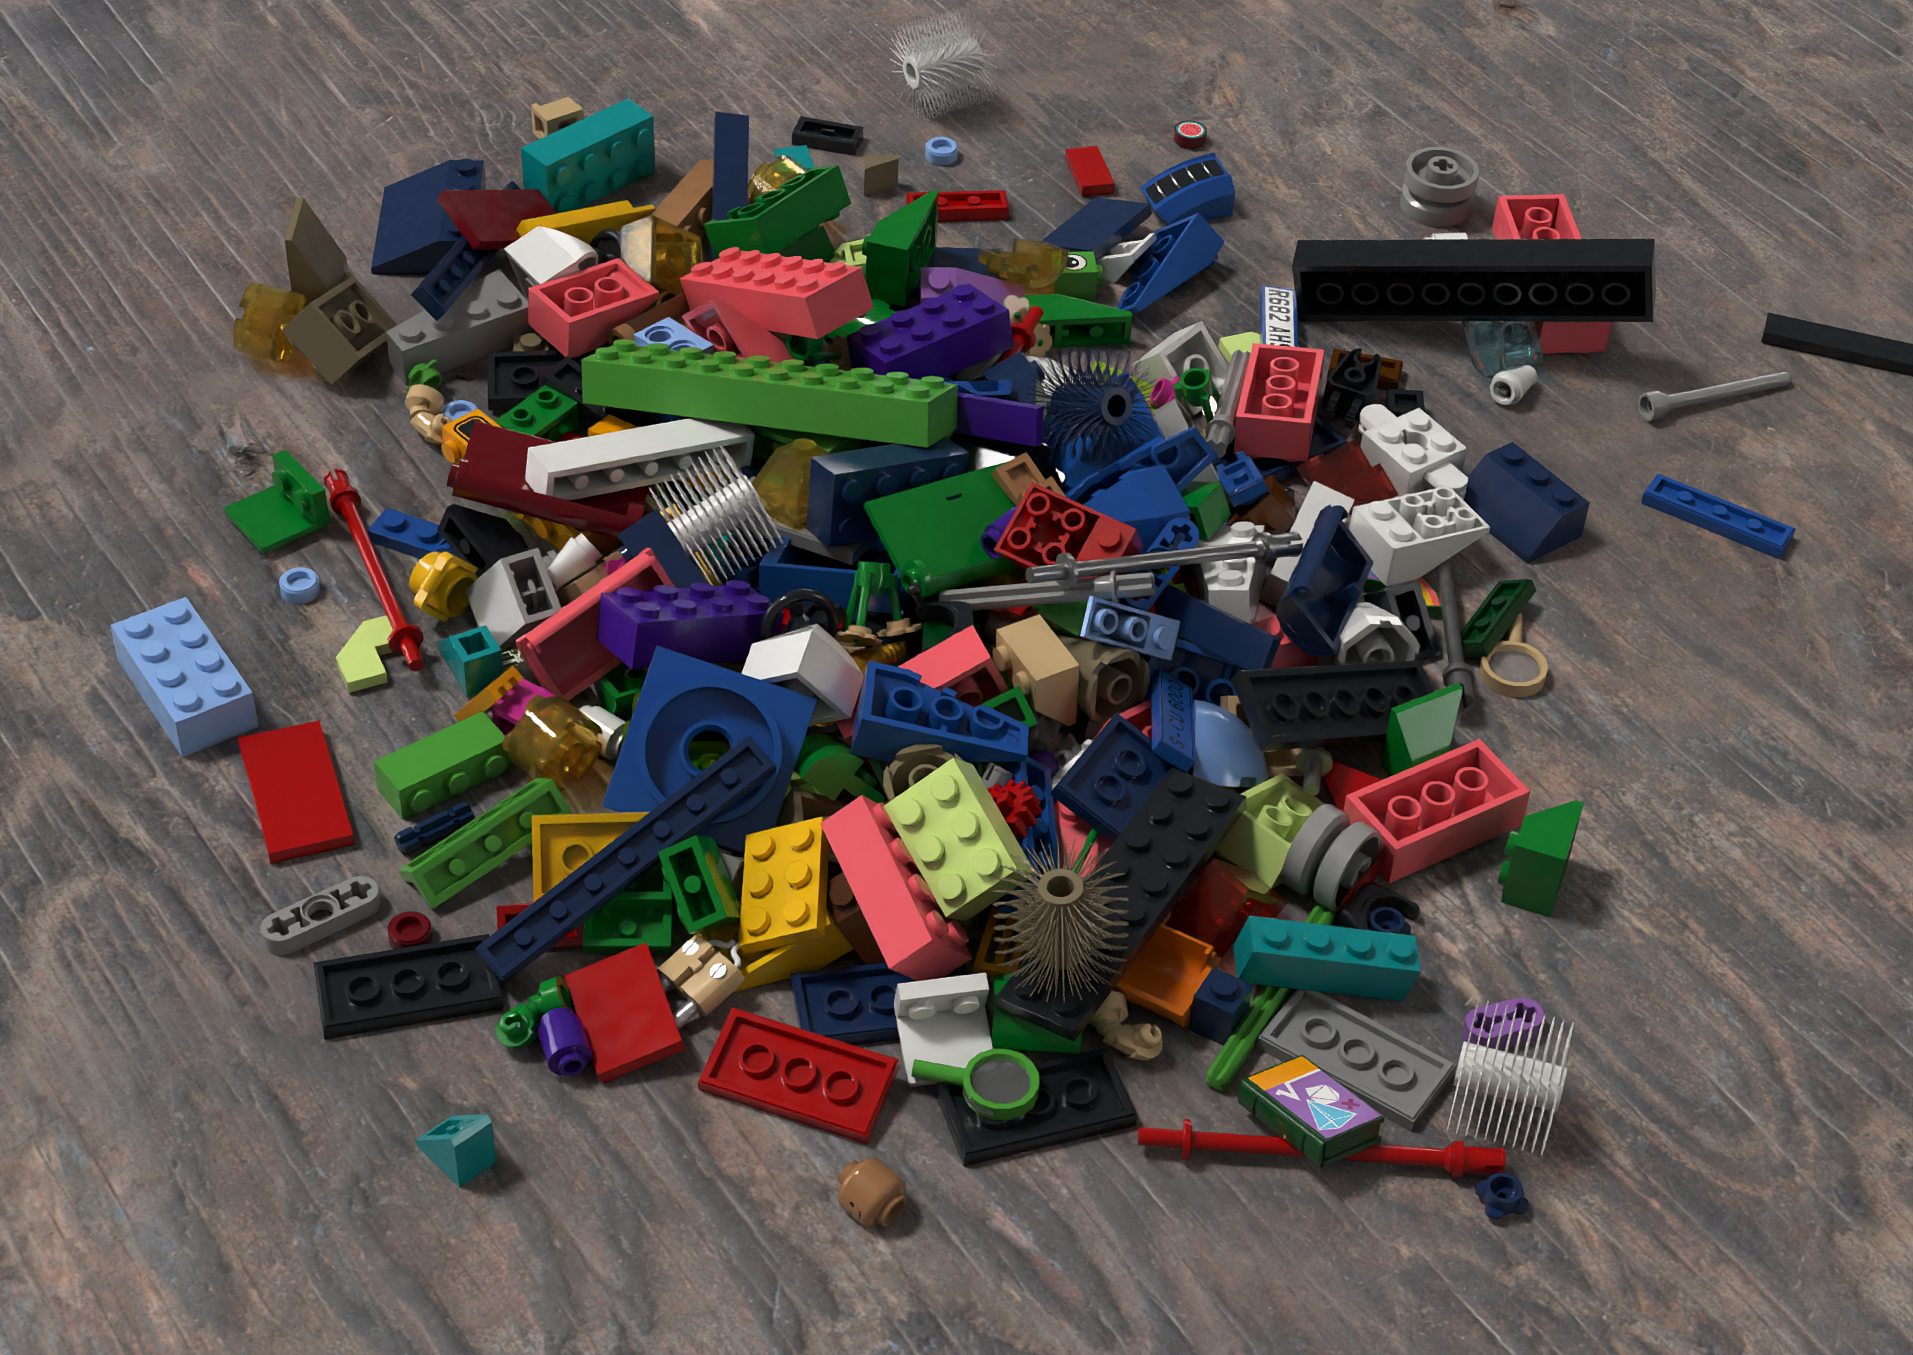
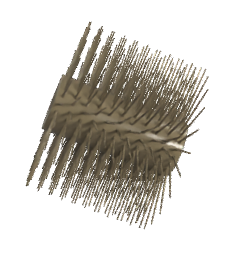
M1057 837L1058 869H1055L1051 848L1050 853L1053 867L1050 856L1048 858L1043 846L1052 869L1051 871L1048 870L1045 860L1044 863L1047 870L1038 858L1037 860L1034 856L1033 858L1043 869V876L1038 868L1037 872L1031 864L1029 866L1023 861V864L1040 877V880L1036 876L1035 878L1031 877L1028 872L1029 876L1023 871H1015V868H1007L1026 877L1034 884H1029L1026 881L1023 883L1019 879V882L1008 878H994L1014 883L1026 889L1017 891L997 889L992 892H1004L1021 898L1010 902L1001 901L993 903L995 906L1004 904L1019 909L1010 914H995L993 916L995 918L1010 917L1019 922L1010 926L998 925L994 929H1011L1020 933L1011 938L996 937L994 940L996 942L1008 941L1009 943L1014 941L1024 943L1010 950L994 952L1006 954L1010 951H1029L1018 959L1001 963L1004 966L1012 962L1019 963L1022 959L1030 958L1031 960L1032 957L1038 956L1031 963L1012 974L1018 973L1016 975L1018 976L1021 970L1026 969L1027 971L1034 963L1036 965L1041 960L1038 969L1030 975L1031 977L1027 982L1036 972L1038 974L1043 966L1041 975L1045 967L1049 966L1037 986L1045 976L1042 982L1043 985L1050 968H1052L1048 980L1049 984L1054 968L1049 993L1055 973L1057 991L1059 969L1062 970L1065 1003L1064 969L1067 970L1072 991L1070 976L1072 984L1074 981L1077 988L1072 975L1073 970L1076 974L1075 969L1082 978L1083 976L1089 983L1079 970L1078 963L1082 968L1084 966L1090 974L1092 972L1102 981L1098 977L1099 975L1090 969L1089 965L1087 967L1081 961L1082 959L1086 963L1090 961L1093 966V963H1095L1103 972L1105 971L1102 968L1110 971L1113 969L1096 962L1089 957L1090 955H1094L1096 958L1100 956L1104 961L1103 957L1119 962L1125 960L1105 955L1097 951L1096 948H1109L1110 950H1112L1111 948L1115 950H1125L1128 948V946H1113L1101 940L1129 936V934L1125 933L1112 934L1102 930L1112 925H1129L1125 921L1112 922L1102 918L1112 913H1129L1125 909L1113 910L1103 906L1112 901H1129V899L1126 897L1111 898L1100 895L1112 889L1129 887L1126 885H1116L1114 887L1093 888L1107 879L1124 875L1123 873H1116L1101 879L1097 878L1094 881L1091 879L1090 882H1086L1091 876L1110 866L1109 864L1104 867L1101 866L1097 871H1093L1089 875L1087 873L1083 878L1079 877L1092 864L1090 862L1079 873L1078 871L1074 873V870L1086 854L1085 852L1077 863L1082 850L1072 871H1070L1073 859L1070 869H1067L1072 850L1067 863L1065 849L1063 869H1060L1059 842Z

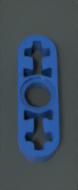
M1174 518L1167 523L1145 554L1172 551L1168 547L1179 532L1183 533L1186 537L1176 550L1195 548L1199 541L1198 528L1192 521L1186 518ZM1181 566L1169 567V572L1164 575L1155 574L1151 569L1132 571L1130 574L1149 572L1154 574L1155 595L1142 596L1138 601L1133 600L1131 597L1120 598L1119 604L1148 612Z

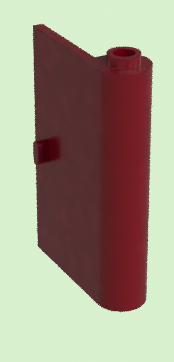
M475 421L464 458L461 459L460 465H451L446 486L453 488L452 496L621 540L618 536L619 533L642 519L649 485L569 501L534 492L525 480L528 448L557 442Z

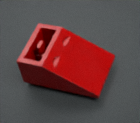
M1031 482L994 551L1022 569L1027 570L1028 567L1054 565L1057 556L1061 553H1070L1076 562L1138 555L1143 544L1137 529ZM1129 572L1118 573V575H1126Z

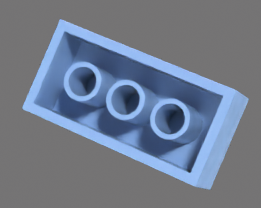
M186 597L110 625L117 660L182 758L258 728L253 692Z

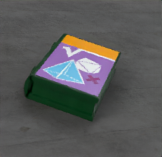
M1304 1055L1297 1056L1241 1080L1237 1094L1238 1103L1320 1168L1381 1143L1382 1137L1379 1135V1130L1385 1116Z

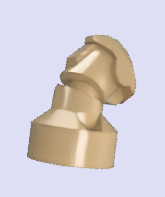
M426 385L411 386L404 401L405 407L410 411L411 426L425 437L426 442L442 445V426L454 421L450 417L447 418L444 414H440L444 404V397L432 387Z
M1111 991L1088 1024L1094 1026L1100 1036L1105 1037L1103 1043L1125 1054V1058L1144 1061L1158 1056L1162 1050V1033L1159 1027L1156 1025L1151 1026L1149 1023L1134 1026L1129 1024L1121 1025V1022L1128 1017L1127 1000L1124 994Z

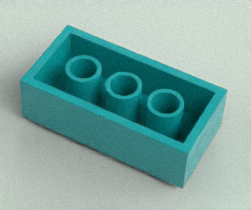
M626 99L521 147L524 189H538L558 214L577 210L654 173L653 115L630 99Z

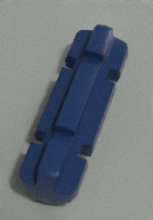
M461 802L452 806L449 812L444 810L417 823L414 829L408 827L398 832L394 837L396 846L403 855H407L418 850L421 844L426 846L453 833L456 828H462L474 820L475 816L470 805L467 802Z

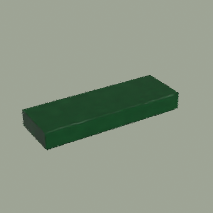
M1504 580L1496 584L1460 632L1464 657H1488L1536 592L1532 580Z

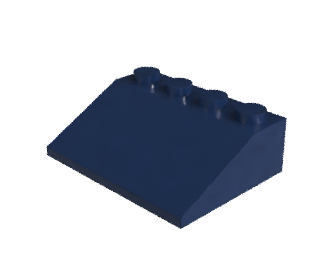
M466 158L449 160L384 188L371 266L372 274L428 275L462 236V233L438 203L437 197L442 190H486L484 160Z

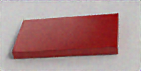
M320 720L238 738L240 753L270 864L355 845L352 828Z
M732 1007L698 1080V1088L701 1091L868 1144L900 1064L899 1059Z

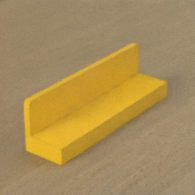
M625 200L521 220L516 230L522 237L536 227L542 226L571 235L589 245L593 237L605 229L617 230L625 237L640 235L638 228L656 208L653 204L633 208L630 202Z

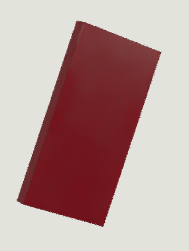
M538 189L442 190L437 197L438 203L474 250L504 249L521 238L516 230L521 220L557 214Z

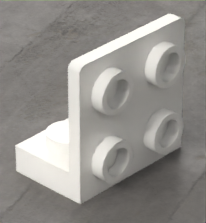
M986 973L897 984L894 1009L907 1084L910 1087L942 1083L911 1077L915 1059L966 1068L968 1062L977 1054L993 1049L985 1010V1003L989 992ZM996 1065L983 1068L975 1074L974 1078L996 1073Z

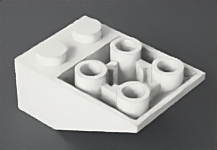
M1450 486L1355 506L1353 507L1349 530L1374 563L1371 571L1385 586L1419 579L1490 531V526Z

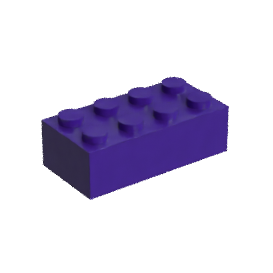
M971 284L956 286L948 293L928 298L922 304L908 310L897 311L887 319L875 324L864 325L860 330L847 335L852 369L870 368L874 370V374L885 376L890 372H904L909 374L910 379L919 380L926 376L948 377L1014 348L1009 309Z
M730 580L726 582V585L720 586L697 582L692 583L689 588L657 585L654 587V590L643 591L631 587H621L617 589V592L601 593L596 640L631 669L649 668L656 646L708 663L743 661L747 659L752 644L762 641L760 633L761 622L766 610L772 603L769 602V598L758 594L750 588V584L739 580ZM783 611L779 613L774 622L773 637L781 635Z

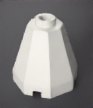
M1357 602L1352 615L1340 635L1341 642L1335 654L1334 665L1413 661L1415 653L1417 655L1419 653L1420 645L1416 637L1397 616L1371 603Z

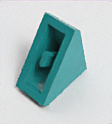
M488 1114L451 1116L415 1140L419 1149L459 1188L496 1163L493 1126Z

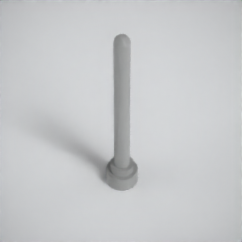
M1780 372L1672 395H1666L1659 391L1646 392L1639 396L1638 409L1645 421L1662 419L1665 414L1669 413L1670 409L1786 386L1790 384L1792 378L1788 372Z

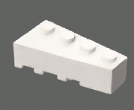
M1237 522L1232 526H1221L1209 540H1199L1195 548L1251 542L1256 533L1265 532V525ZM1253 557L1191 564V570L1195 575V583L1199 587L1201 600L1253 625L1267 568L1266 563L1260 564Z

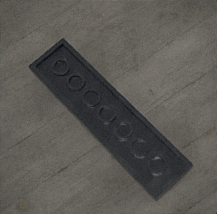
M1171 767L1126 826L1123 833L1119 835L1096 865V867L1098 865L1099 867L1095 871L1111 862L1114 864L1097 872L1086 881L1090 882L1091 879L1094 881L1097 878H1106L1116 873L1124 874L1107 879L1093 888L1114 887L1116 885H1126L1129 887L1112 889L1100 895L1111 898L1126 897L1129 899V901L1116 900L1103 905L1113 910L1125 909L1129 913H1112L1102 917L1112 922H1128L1129 925L1127 924L1122 927L1112 925L1102 930L1112 934L1125 933L1129 934V936L1101 940L1113 946H1128V948L1125 950L1096 948L1097 951L1105 955L1127 961L1115 962L1103 957L1104 961L1100 956H1097V958L1094 955L1089 956L1096 962L1118 971L1116 973L1110 971L1111 973L1102 968L1105 971L1103 972L1095 963H1093V966L1090 961L1086 963L1082 959L1081 961L1087 967L1089 965L1090 969L1103 979L1100 981L1092 972L1090 974L1084 966L1082 968L1078 963L1079 970L1089 983L1085 979L1084 983L1075 969L1076 974L1073 970L1072 975L1077 988L1074 981L1072 984L1070 976L1072 991L1067 970L1064 969V1003L1062 970L1059 969L1057 991L1055 973L1049 993L1054 968L1049 984L1048 980L1052 968H1050L1043 985L1042 982L1045 976L1037 986L1039 977L1040 979L1042 978L1049 966L1045 967L1042 975L1041 972L1044 966L1028 982L1027 980L1023 982L1038 969L1040 960L1036 965L1034 963L1027 971L1026 969L1023 970L1018 976H1016L1018 974L1016 973L1007 981L996 996L997 1008L1075 1042L1245 811L1246 796ZM1038 956L1032 957L1031 960L1027 958L1017 970L1025 967Z

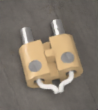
M695 934L657 969L665 993L672 989L682 999L684 997L687 999V1002L673 1014L678 1029L683 1027L698 1012L702 1016L707 1017L745 982L744 976L738 970L741 965V959L737 954V950L740 947L733 939L727 943L715 939L707 942L701 936ZM712 946H717L721 949L731 948L730 953L734 964L720 952L716 953Z

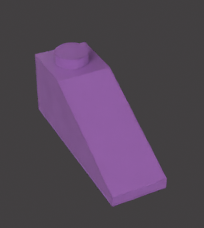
M921 267L919 304H922L928 298L948 293L956 286L971 284L1001 305H1003L1004 299L1009 295H1015L1018 299L1024 295L1023 285L959 268Z

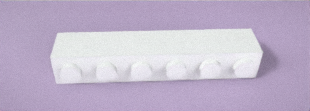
M688 418L529 447L525 480L534 492L567 501L663 483L664 480L666 482L673 481L670 475L675 480L681 479L678 471H680L684 478H689L690 476L684 466L689 469L693 476H698L692 462L699 468L702 475L707 474L698 457L704 461L705 465L713 473L715 471L712 469L713 467L708 461L706 453L709 454L716 466L722 471L723 468L712 448L718 452L726 466L731 469L732 467L726 460L727 458L723 454L720 444L727 450L730 457L732 456L737 467L751 466L755 434L747 424Z

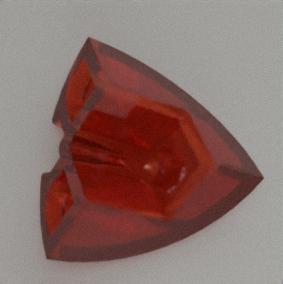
M1356 439L1325 456L1321 453L1296 467L1301 478L1310 487L1313 481H1316L1354 499L1353 505L1355 506L1391 499L1399 495L1381 464L1379 463L1373 467L1370 465Z

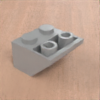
M539 548L500 559L465 590L478 628L486 625L501 651L517 647L515 641L533 630L561 609Z

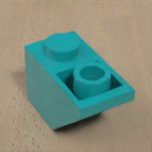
M486 625L436 642L437 649L466 697L478 694L503 674L502 651Z

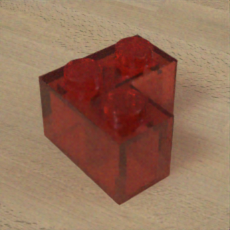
M1214 858L1210 864H1207L1200 870L1196 877L1195 885L1186 897L1175 904L1171 910V917L1165 925L1214 946V952H1217L1216 956L1223 958L1238 938L1249 916L1276 919L1288 902L1253 872Z

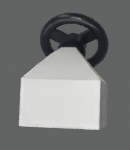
M538 226L504 248L527 300L530 287L617 259L610 253L607 243L609 239L614 240L619 245L622 258L619 259L631 269L633 266L632 250L628 240L621 232L614 229L602 230L593 237L588 245L566 233Z
M813 589L790 591L777 598L769 606L761 622L760 633L762 641L752 644L741 673L816 698L817 703L809 726L851 718L864 680V675L856 662L834 639L839 626V615L835 604L828 596ZM801 601H810L821 606L826 613L827 623L816 622L805 615ZM788 606L791 618L788 621L787 629L781 635L773 637L774 622L779 613Z

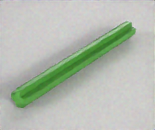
M1317 905L1313 908L1305 923L1332 926L1334 924L1335 912L1326 909L1322 905ZM1262 986L1243 1018L1208 1069L1205 1082L1209 1087H1214L1218 1091H1224L1229 1087L1256 1045L1259 1035L1271 1022L1292 988Z

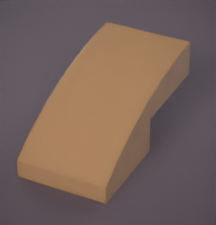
M1027 452L995 468L992 473V477L1016 506H1019L1031 482L1066 497L1052 476L1048 479L1043 477Z

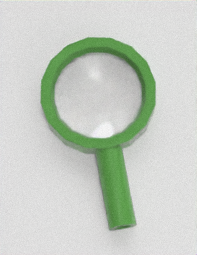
M991 1049L980 1052L968 1062L966 1068L917 1059L914 1060L911 1077L963 1086V1096L968 1106L979 1115L992 1120H1011L1023 1116L1033 1108L1039 1095V1072L1034 1063L1025 1055L1010 1049Z

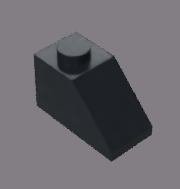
M456 504L447 506L437 528L460 559L478 568L476 573H474L478 578L500 559L528 551L529 549L522 535L515 531L507 519Z
M1418 580L1394 584L1363 595L1365 603H1371L1397 616L1416 637L1420 648L1418 655L1415 653L1414 660H1420L1421 662L1441 655Z

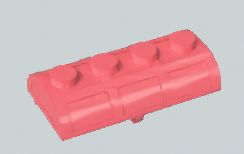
M651 548L641 551L636 557L600 580L598 584L515 641L520 654L541 686L555 695V702L560 707L623 662L596 640L601 593L617 592V589L621 587L636 588L640 591L654 590V587L657 585L675 587Z

